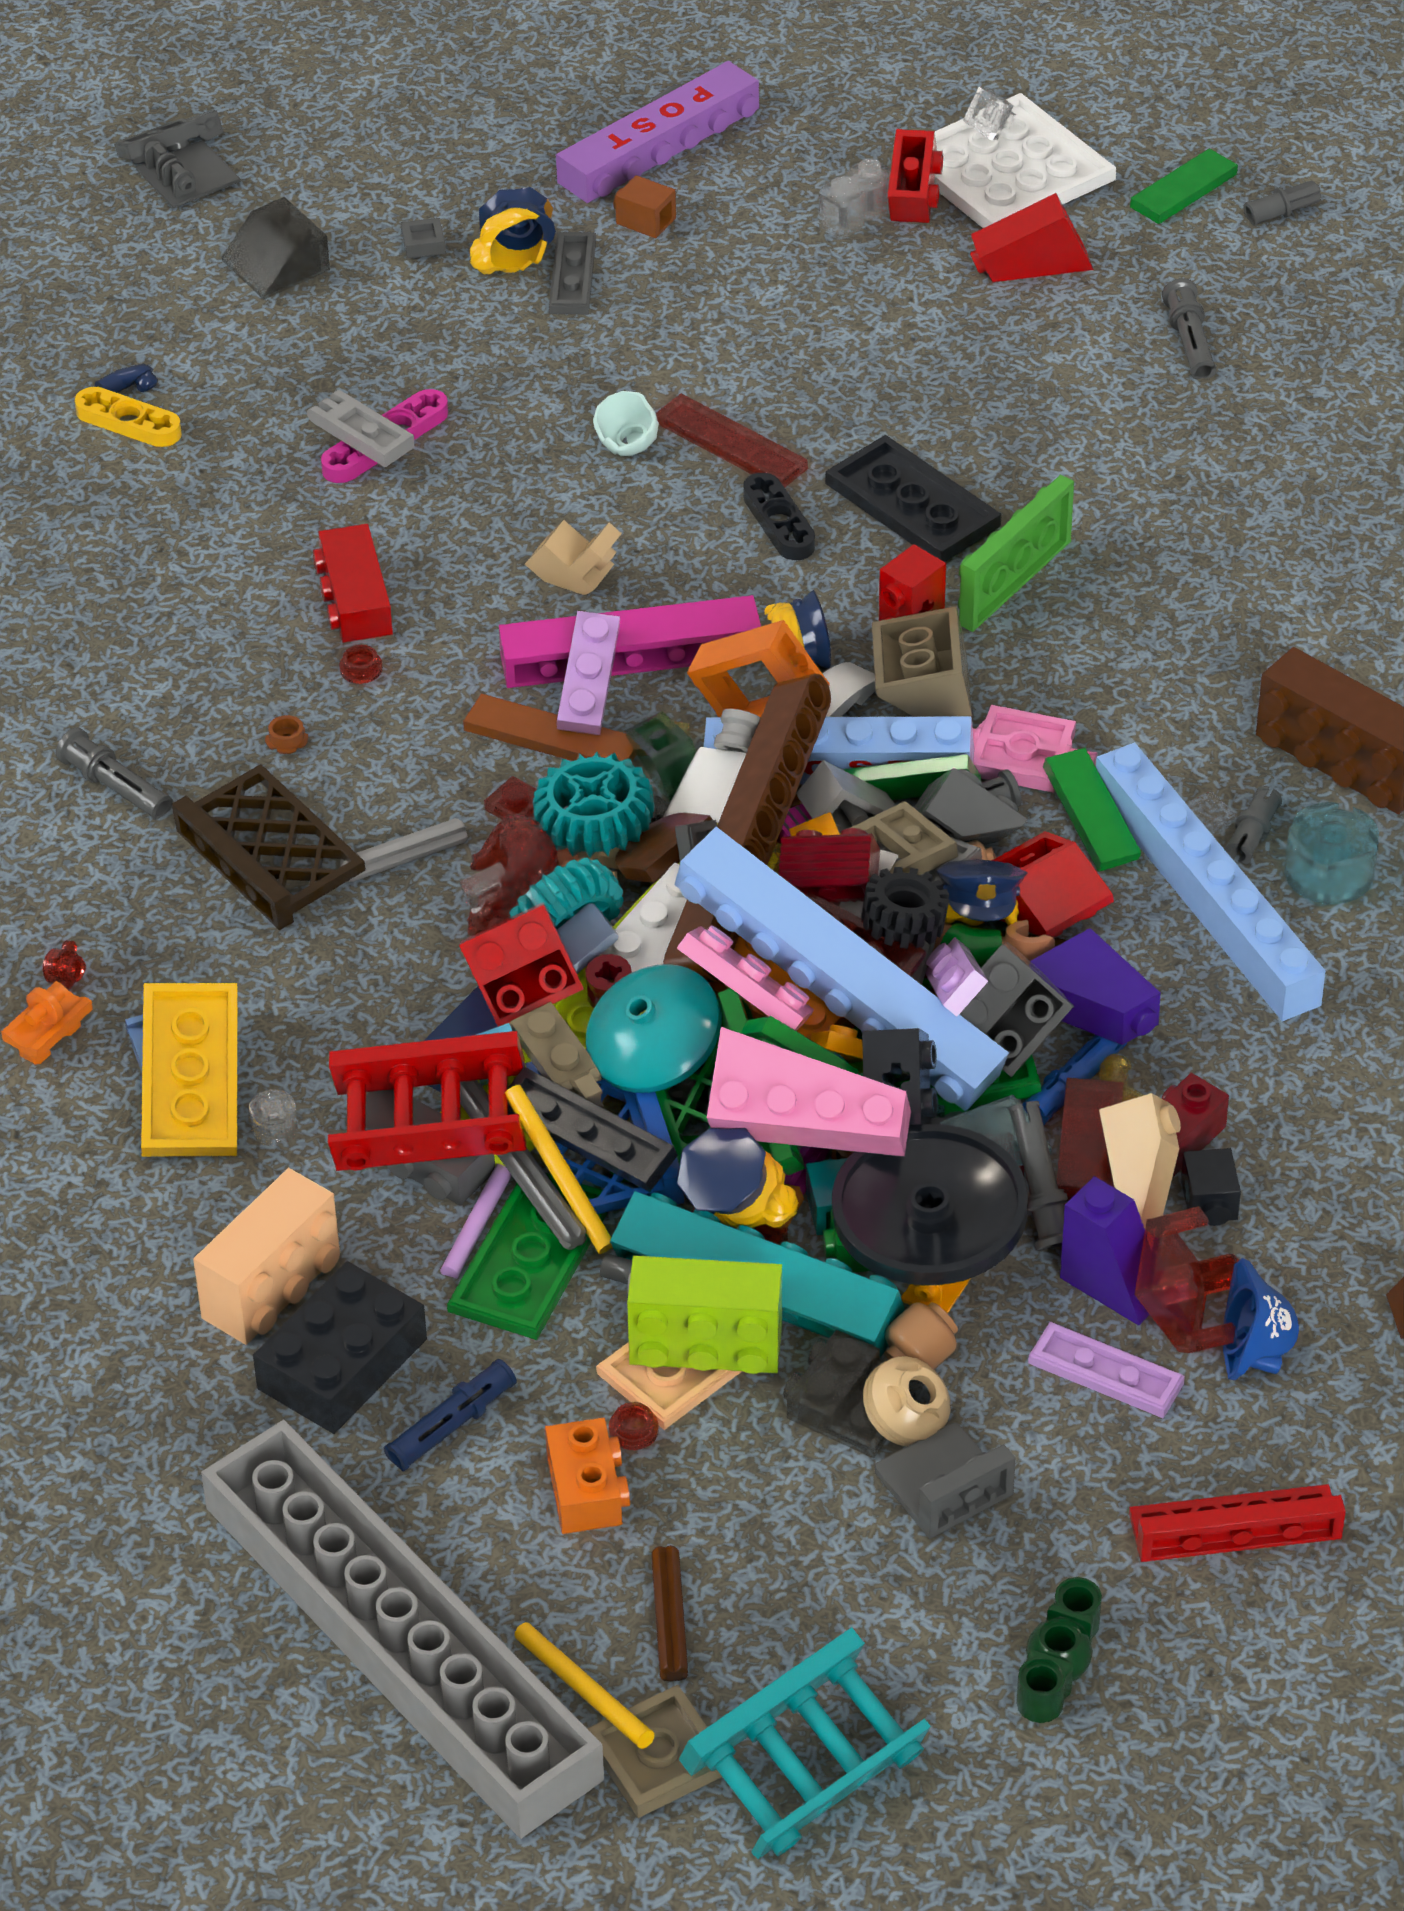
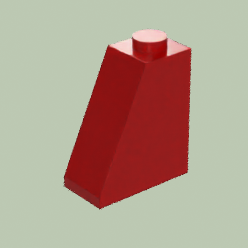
M1057 193L971 234L976 250L970 252L972 260L978 272L981 274L986 271L992 282L1094 270L1085 245Z

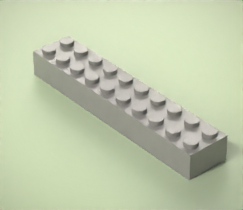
M284 1419L201 1471L206 1509L520 1839L604 1781L602 1743Z

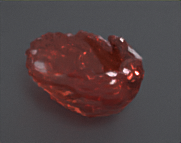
M518 813L505 815L503 820L494 827L482 849L471 856L473 860L470 865L471 870L481 871L485 881L482 882L472 897L473 904L467 919L469 925L467 928L468 935L473 936L511 917L509 912L519 904L518 898L530 890L529 886L535 885L542 879V874L547 876L559 865L556 846L551 841L547 832L543 830L542 824L534 818Z

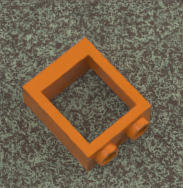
M784 620L701 644L687 671L694 685L700 690L718 717L722 716V712L725 709H739L756 714L759 717L762 716L769 696L749 702L727 672L728 670L762 661L777 683L816 673L820 674L830 685Z

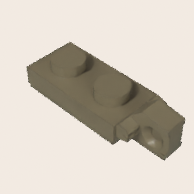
M552 1002L510 1021L512 1031L518 1032L522 1049L543 1077L602 1108L604 1107L601 1102L602 1089L597 1083L602 1080L601 1074L589 1053Z

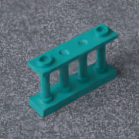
M852 1627L691 1738L679 1758V1761L691 1776L706 1766L710 1771L717 1770L761 1826L764 1833L760 1835L751 1851L757 1859H760L771 1850L777 1857L784 1854L802 1838L799 1832L801 1828L892 1763H895L901 1769L916 1759L924 1750L920 1743L931 1727L925 1718L904 1732L856 1672L858 1664L855 1660L865 1643ZM829 1680L834 1686L840 1684L887 1744L865 1761L815 1699L818 1696L815 1690ZM787 1709H790L793 1714L800 1713L847 1773L824 1790L775 1729L777 1721L774 1718ZM747 1737L752 1743L758 1741L806 1802L784 1819L779 1816L734 1758L736 1750L733 1747Z

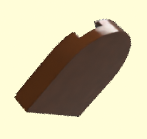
M684 812L663 817L649 824V830L641 833L639 842L628 841L626 851L619 849L615 857V863L626 879L655 883L674 862L677 864L680 862L675 826L710 821L712 818L710 815Z

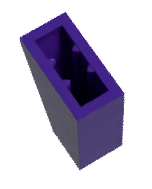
M1091 928L1030 961L1074 1005L1062 1022L1120 1045H1124L1138 1036L1148 1034L1154 1027L1159 1025L1161 992Z
M1094 1176L1065 1204L1060 1278L1139 1326L1168 1296V1292L1134 1199Z

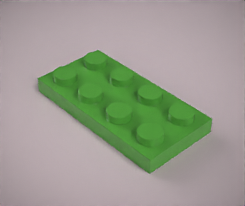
M1060 474L1047 487H1042L1035 498L1023 509H1018L1010 521L1000 530L992 532L978 550L973 554H968L963 559L959 568L961 583L960 597L958 599L959 619L962 627L974 632L1071 542L1074 496L1073 480Z

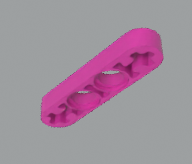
M422 390L390 409L382 416L397 425L409 426L405 430L413 434L415 440L447 418V396L439 390ZM343 441L326 450L321 457L322 474L326 480L333 483L351 481L378 464Z

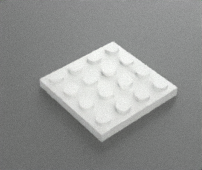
M1022 93L935 131L937 151H943L944 159L942 175L935 174L934 184H939V193L982 228L1054 193H1057L1062 204H1065L1116 179V167Z

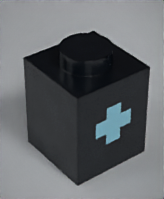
M1231 1148L1183 1152L1181 1184L1190 1224L1206 1223L1210 1226H1219L1231 1220H1238L1241 1189Z

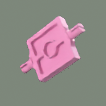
M991 705L986 719L976 729L973 728L974 765L982 779L991 780L998 777L1000 771L1008 769L1014 775L1018 786L1054 793L1055 789L1043 769V764L1047 757L1078 750L1072 748L1076 721ZM1087 751L1096 766L1097 752Z

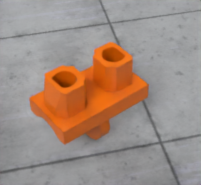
M57 981L47 990L35 987L26 997L28 1007L1 1031L2 1039L4 1042L17 1048L20 1056L34 1064H41L51 1055L50 1049L64 1036H71L81 1027L80 1021L93 1010L92 1001L87 997L74 995Z

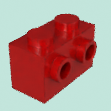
M896 129L888 188L891 221L930 223L931 208H938L939 184H934L935 174L942 175L944 156L943 151H937L935 131Z

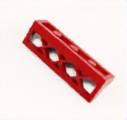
M1329 1484L1129 1507V1516L1141 1562L1342 1539L1346 1513L1342 1496H1332Z

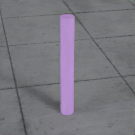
M496 1164L440 1269L442 1275L456 1279L459 1277L512 1176L505 1166Z

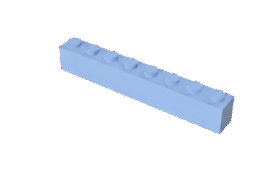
M1134 742L1097 756L1096 769L1137 845L1280 1020L1285 1021L1322 1005L1325 969L1138 745Z
M715 827L681 860L674 885L680 889L682 895L690 902L701 905L714 915L723 928L737 933L750 943L759 956L773 961L786 971L796 985L809 989L822 999L832 1013L845 1017L861 1031L919 1028L929 1034V1040H934L937 1052L936 1068L930 1069V1084L935 1087L937 1093L944 1100L955 1103L966 1112L1000 1076L1009 1054L1008 1051L960 1014L956 1017L942 1005L938 997L718 827Z

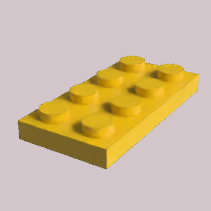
M144 983L142 1157L237 1156V983Z

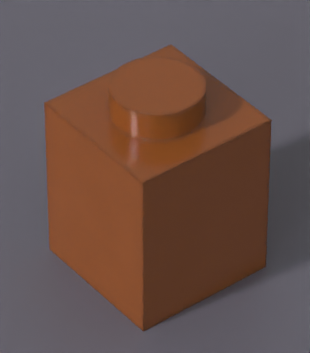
M635 175L615 195L613 206L616 210V224L657 238L676 219V189Z

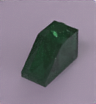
M661 711L624 732L656 787L671 802L696 753V749L692 739Z

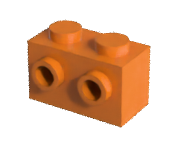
M605 1417L545 1426L546 1454L562 1534L622 1525V1507L630 1506L629 1488L626 1476L617 1477L615 1467L622 1466L618 1436H608Z

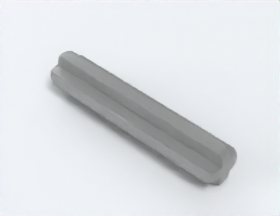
M454 818L357 852L365 861L366 870L350 879L349 882L360 880L465 843L468 836L464 823ZM341 859L340 867L347 864L348 861Z

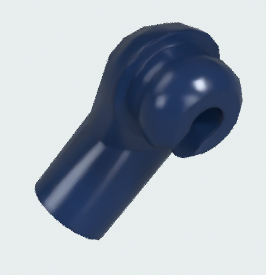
M143 363L118 369L96 381L95 387L119 393L136 384L140 392H146L157 385L158 379L152 373L154 369Z

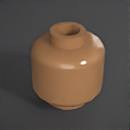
M920 1302L913 1303L886 1328L885 1340L889 1348L884 1352L888 1360L903 1356L917 1358L935 1370L956 1350L957 1341L955 1334L958 1332V1328L952 1318L936 1303L931 1302L928 1306Z

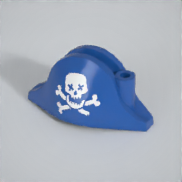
M1241 1258L1234 1264L1223 1324L1222 1342L1227 1376L1230 1380H1237L1245 1374L1249 1367L1277 1374L1282 1365L1281 1356L1287 1353L1298 1339V1319L1290 1302L1261 1278L1250 1261Z

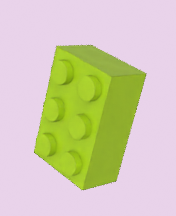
M633 1256L627 1300L629 1365H644L651 1368L686 1367L701 1371L721 1369L744 1371L751 1374L761 1372L778 1373L782 1333V1264Z

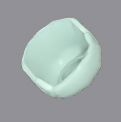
M620 391L607 396L597 406L593 418L594 428L600 441L614 455H636L645 451L657 439L659 422L657 421L656 413L644 395L639 392ZM625 437H627L628 444L622 442Z

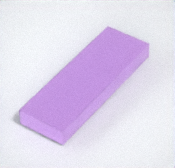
M1049 1322L1028 1358V1364L1161 1418L1165 1417L1185 1380V1376L1053 1322Z

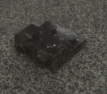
M836 1330L829 1340L819 1338L810 1351L808 1358L810 1366L804 1374L795 1371L788 1379L784 1388L783 1397L787 1400V1419L875 1458L887 1439L876 1430L866 1414L863 1402V1389L871 1371L883 1363L879 1361L880 1349L839 1330ZM910 1380L909 1391L912 1398L916 1400L923 1390V1383L918 1380Z

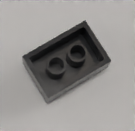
M346 1261L253 1354L257 1389L330 1433L335 1434L427 1340L424 1304Z

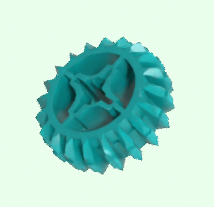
M598 751L593 757L584 758L579 753L575 761L570 762L562 759L560 768H548L547 776L538 779V787L534 791L533 798L535 824L538 825V830L544 836L545 842H552L557 851L567 848L572 857L581 851L586 852L589 858L595 852L602 851L609 857L610 851L613 848L626 851L628 841L639 842L641 833L649 830V824L655 810L653 788L649 779L643 773L642 767L633 766L630 758L619 761L615 753L607 758H603Z
M588 857L582 858L579 861L573 859L564 867L556 866L554 871L547 876L542 874V879L535 885H530V890L518 898L519 904L513 907L509 914L513 917L544 902L558 929L587 904L593 903L611 923V920L618 917L620 913L619 908L624 902L622 897L623 889L620 887L619 881L607 866L602 865L598 859L590 860Z

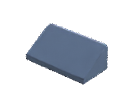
M593 903L587 904L557 929L577 973L614 944L619 937L613 925Z

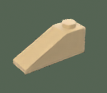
M1150 1093L1099 1109L1114 1187L1134 1199L1154 1253L1179 1152L1176 1133L1180 1132L1181 1126L1174 1106Z

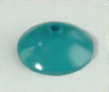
M661 964L634 971L611 986L593 1009L586 1030L587 1052L599 1070L601 1077L618 1089L633 1093H650L672 1087L691 1076L712 1053L719 1038L722 1024V1011L719 999L710 984L700 974L683 966Z

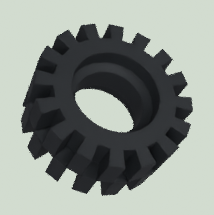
M894 867L893 874L887 868L880 870V875H872L870 882H867L861 912V921H864L863 927L866 931L872 930L871 936L876 940L884 936V944L892 946L894 941L900 942V948L908 949L909 943H913L915 948L923 947L924 941L931 945L936 941V936L940 938L945 924L949 893L947 889H943L944 884L940 880L932 882L933 875L927 872L923 876L917 875L918 869L911 867L909 873H903L902 867Z

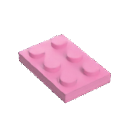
M700 926L688 932L678 945V950L766 1015L774 1017L795 1031L804 1025L814 1011L813 1008L806 1004L810 999L806 993L790 982H786L782 986L768 976L772 971L768 965L752 954H748L746 958L742 957L730 948L733 940L714 926H710L708 930Z

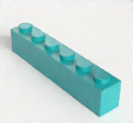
M634 1191L610 1240L616 1256L630 1260L633 1259V1256L782 1264V1321L881 1358L888 1346L885 1340L886 1328L905 1309L900 1292L893 1282L878 1275H871L868 1279L852 1273L853 1271L848 1265L836 1259L827 1258L823 1262L808 1256L807 1251L790 1242H782L781 1245L767 1241L760 1232L748 1226L739 1225L737 1229L722 1224L718 1217L708 1211H696L695 1209L694 1212L679 1208L675 1201L660 1193H651L650 1196Z

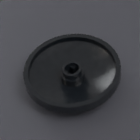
M946 1124L909 1125L905 1156L854 1151L839 1170L833 1185V1222L838 1238L848 1253L872 1272L894 1281L913 1285L951 1284L976 1277L988 1271L1005 1259L1015 1248L1027 1223V1186L1023 1173L1012 1156L999 1144L986 1136L969 1129Z

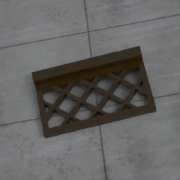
M262 764L196 802H193L188 796H184L172 803L177 832L278 930L294 923L293 913L366 870L365 861ZM260 782L268 789L266 797L244 796L246 790ZM217 807L232 808L230 818L211 817L208 812ZM241 808L263 809L261 819L239 818ZM272 809L291 810L294 813L292 821L269 820ZM235 831L258 832L256 842L236 841L234 839ZM266 832L289 833L287 844L264 843ZM297 834H315L320 838L318 845L295 844ZM261 855L284 856L282 867L262 866L259 863ZM292 857L315 858L313 868L290 867ZM323 858L348 861L347 864L337 870L321 869ZM287 880L310 881L308 887L295 895H292L285 888Z

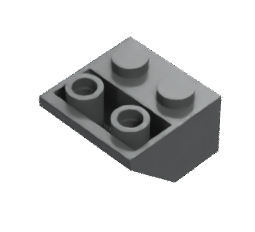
M955 767L929 784L914 807L948 836L963 842L978 840L983 845L999 842L1023 827L1027 821V818L1018 813L1019 808L1014 802L1001 795L994 796L981 786L982 782L976 775L964 769L957 770Z
M1006 942L982 966L981 970L988 982L963 1009L960 1015L1009 1052L1002 1070L1012 1077L1070 1012L1074 1005L1040 969L1009 942Z

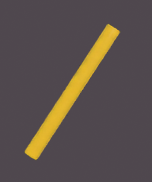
M515 1085L509 1088L505 1095L515 1114H519L522 1126L573 1212L585 1227L586 1234L598 1254L609 1251L613 1248L610 1243L611 1236L522 1086Z
M525 1622L517 1627L514 1634L515 1639L636 1746L644 1749L653 1742L655 1735L648 1726L530 1623Z

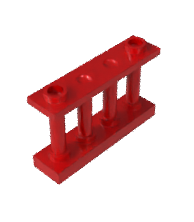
M509 1031L329 1051V1069L337 1095L347 1094V1133L328 1135V1145L336 1171H358L369 1167L489 1154L504 1155L509 1152L525 1151L526 1140L519 1114L508 1115V1100L505 1092L508 1090L507 1077L517 1076L525 1067V1059L518 1032ZM488 1079L489 1117L461 1120L460 1082ZM441 1084V1122L413 1125V1087ZM394 1089V1127L366 1130V1092Z

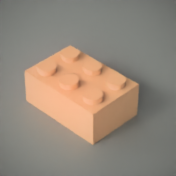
M288 1167L193 1258L201 1318L245 1345L258 1333L261 1335L268 1333L274 1326L278 1314L289 1303H298L305 1296L309 1283L321 1272H330L338 1262L340 1248L334 1193Z

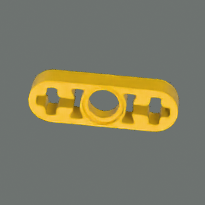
M101 387L85 388L75 396L77 417L84 422L156 447L171 446L181 438L180 418L171 411ZM126 415H134L138 417L130 421L119 420L121 417Z

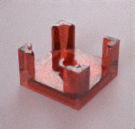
M1200 1207L1147 1219L1134 1294L1176 1350L1183 1353H1193L1234 1343L1236 1329L1233 1322L1202 1329L1207 1295L1230 1289L1234 1264L1239 1260L1234 1254L1229 1253L1198 1261L1178 1233L1208 1226L1209 1220Z

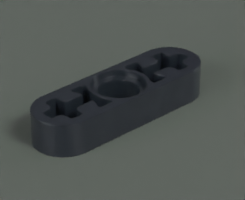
M755 473L747 477L743 484L744 502L779 554L789 560H803L810 557L815 551V532L780 480L769 473ZM763 492L769 493V500L766 501ZM782 514L789 518L783 521H775L769 517ZM792 531L795 540H789V533Z

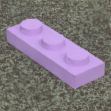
M577 611L557 717V729L600 735L620 629V616Z
M956 937L948 945L945 943L940 944L931 953L926 962L929 966L926 971L927 978L942 1005L956 1017L988 982L969 948Z

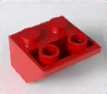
M1044 831L991 860L1010 863L1028 873L1018 885L1020 887V895L1016 896L1019 911L1017 921L1028 920V932L1032 934L1057 937L1068 927L1081 920L1093 917L1097 911L1114 902L1113 893L1076 842ZM1000 919V920H999V921H1002V922L1006 923L1005 919Z
M544 902L459 943V947L498 1027L507 1023L510 1024V1021L549 1002L554 1004L584 990Z

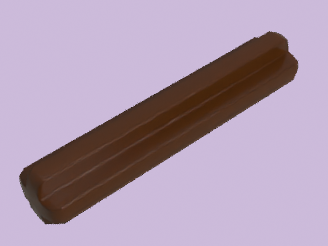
M672 1545L667 1547L657 1546L652 1551V1570L660 1677L663 1681L685 1680L688 1676L679 1550Z

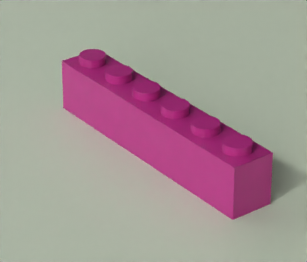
M754 595L598 613L620 616V629L611 676L690 667L701 644L761 627ZM576 616L499 625L500 655L507 688L564 682Z

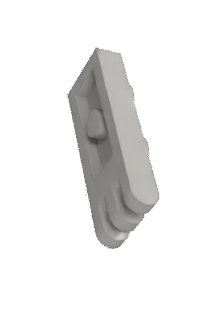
M341 390L332 393L330 399L325 398L320 401L319 407L313 406L307 410V416L312 423L383 467H387L414 448L413 434Z

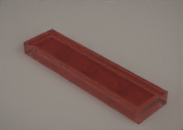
M682 393L656 412L657 421L663 428L750 474H772L780 480L784 488L808 469L807 459Z

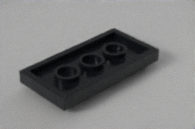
M887 435L882 436L828 469L825 474L826 485L912 545H917L944 562L1001 527V513Z

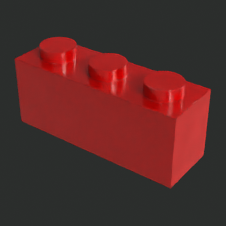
M368 523L318 531L320 548L313 549V560L316 574H325V576L320 577L323 601H332V604L327 605L331 630L339 629L342 643L393 635L391 606Z

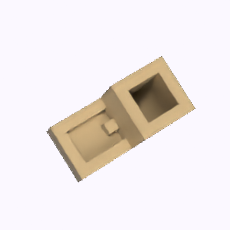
M563 520L542 541L525 565L544 582L586 595L596 589L614 566V563L610 561L616 554L612 545L622 533L612 524L608 523L589 542Z

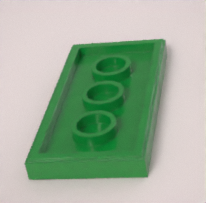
M546 1173L548 1178L551 1180V1182L554 1184L556 1189L559 1191V1193L566 1201L562 1191L560 1190L553 1176L551 1174ZM516 1183L448 1301L447 1311L537 1340L590 1246L591 1240L585 1234L587 1240L583 1245H579L573 1250L564 1248L521 1187ZM580 1185L588 1199L597 1198L603 1191L588 1185ZM608 1212L598 1214L602 1222Z

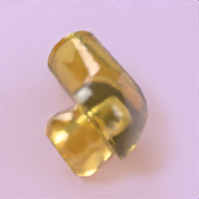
M1110 1054L1099 1066L1101 1094L1114 1104L1144 1096V1094L1129 1085L1128 1070L1132 1069V1064L1127 1057Z

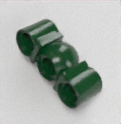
M1068 1578L1059 1584L1056 1588L1055 1601L1047 1610L1046 1621L1041 1622L1033 1630L1027 1641V1661L1019 1669L1016 1704L1022 1716L1032 1722L1045 1723L1056 1719L1063 1710L1064 1699L1071 1693L1072 1681L1079 1679L1090 1665L1093 1653L1091 1646L1092 1638L1099 1630L1102 1595L1099 1587L1087 1578Z

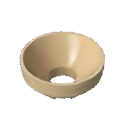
M907 1356L895 1357L877 1366L866 1379L863 1389V1402L866 1414L876 1430L887 1440L907 1447L917 1441L929 1438L947 1424L951 1411L948 1389L939 1374L927 1363ZM910 1380H918L925 1384L930 1393L929 1404H920L912 1398L909 1391Z

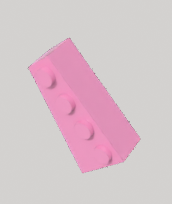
M721 1027L707 1112L710 1128H746L753 1138L759 1142L905 1156L911 1114L906 1091Z

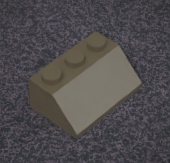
M957 606L872 622L877 697L914 717H972L967 652Z

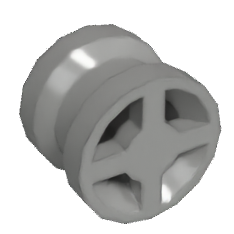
M739 709L723 710L721 716L723 729L721 733L716 735L714 747L721 750L747 753L761 717Z

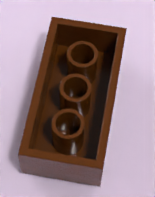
M1292 647L1262 673L1256 735L1269 747H1278L1296 757L1303 766L1314 767L1332 777L1339 786L1344 788L1350 787L1368 797L1375 806L1379 808L1386 807L1399 815L1404 811V706L1303 651Z

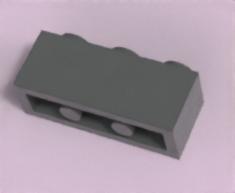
M394 1089L369 1092L366 1095V1130L393 1128ZM413 1098V1125L441 1122L440 1112ZM494 1154L388 1165L387 1167L398 1178L407 1179L410 1177L424 1185L428 1193L438 1200L447 1198L461 1206L490 1177L495 1168Z

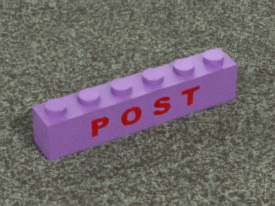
M730 61L717 66L557 153V183L586 203L600 196H607L614 188L631 180L635 175L641 176L643 172L658 164H665L672 156L687 148H694L701 140L714 133L723 132L730 124L743 117L752 116L759 109V80Z

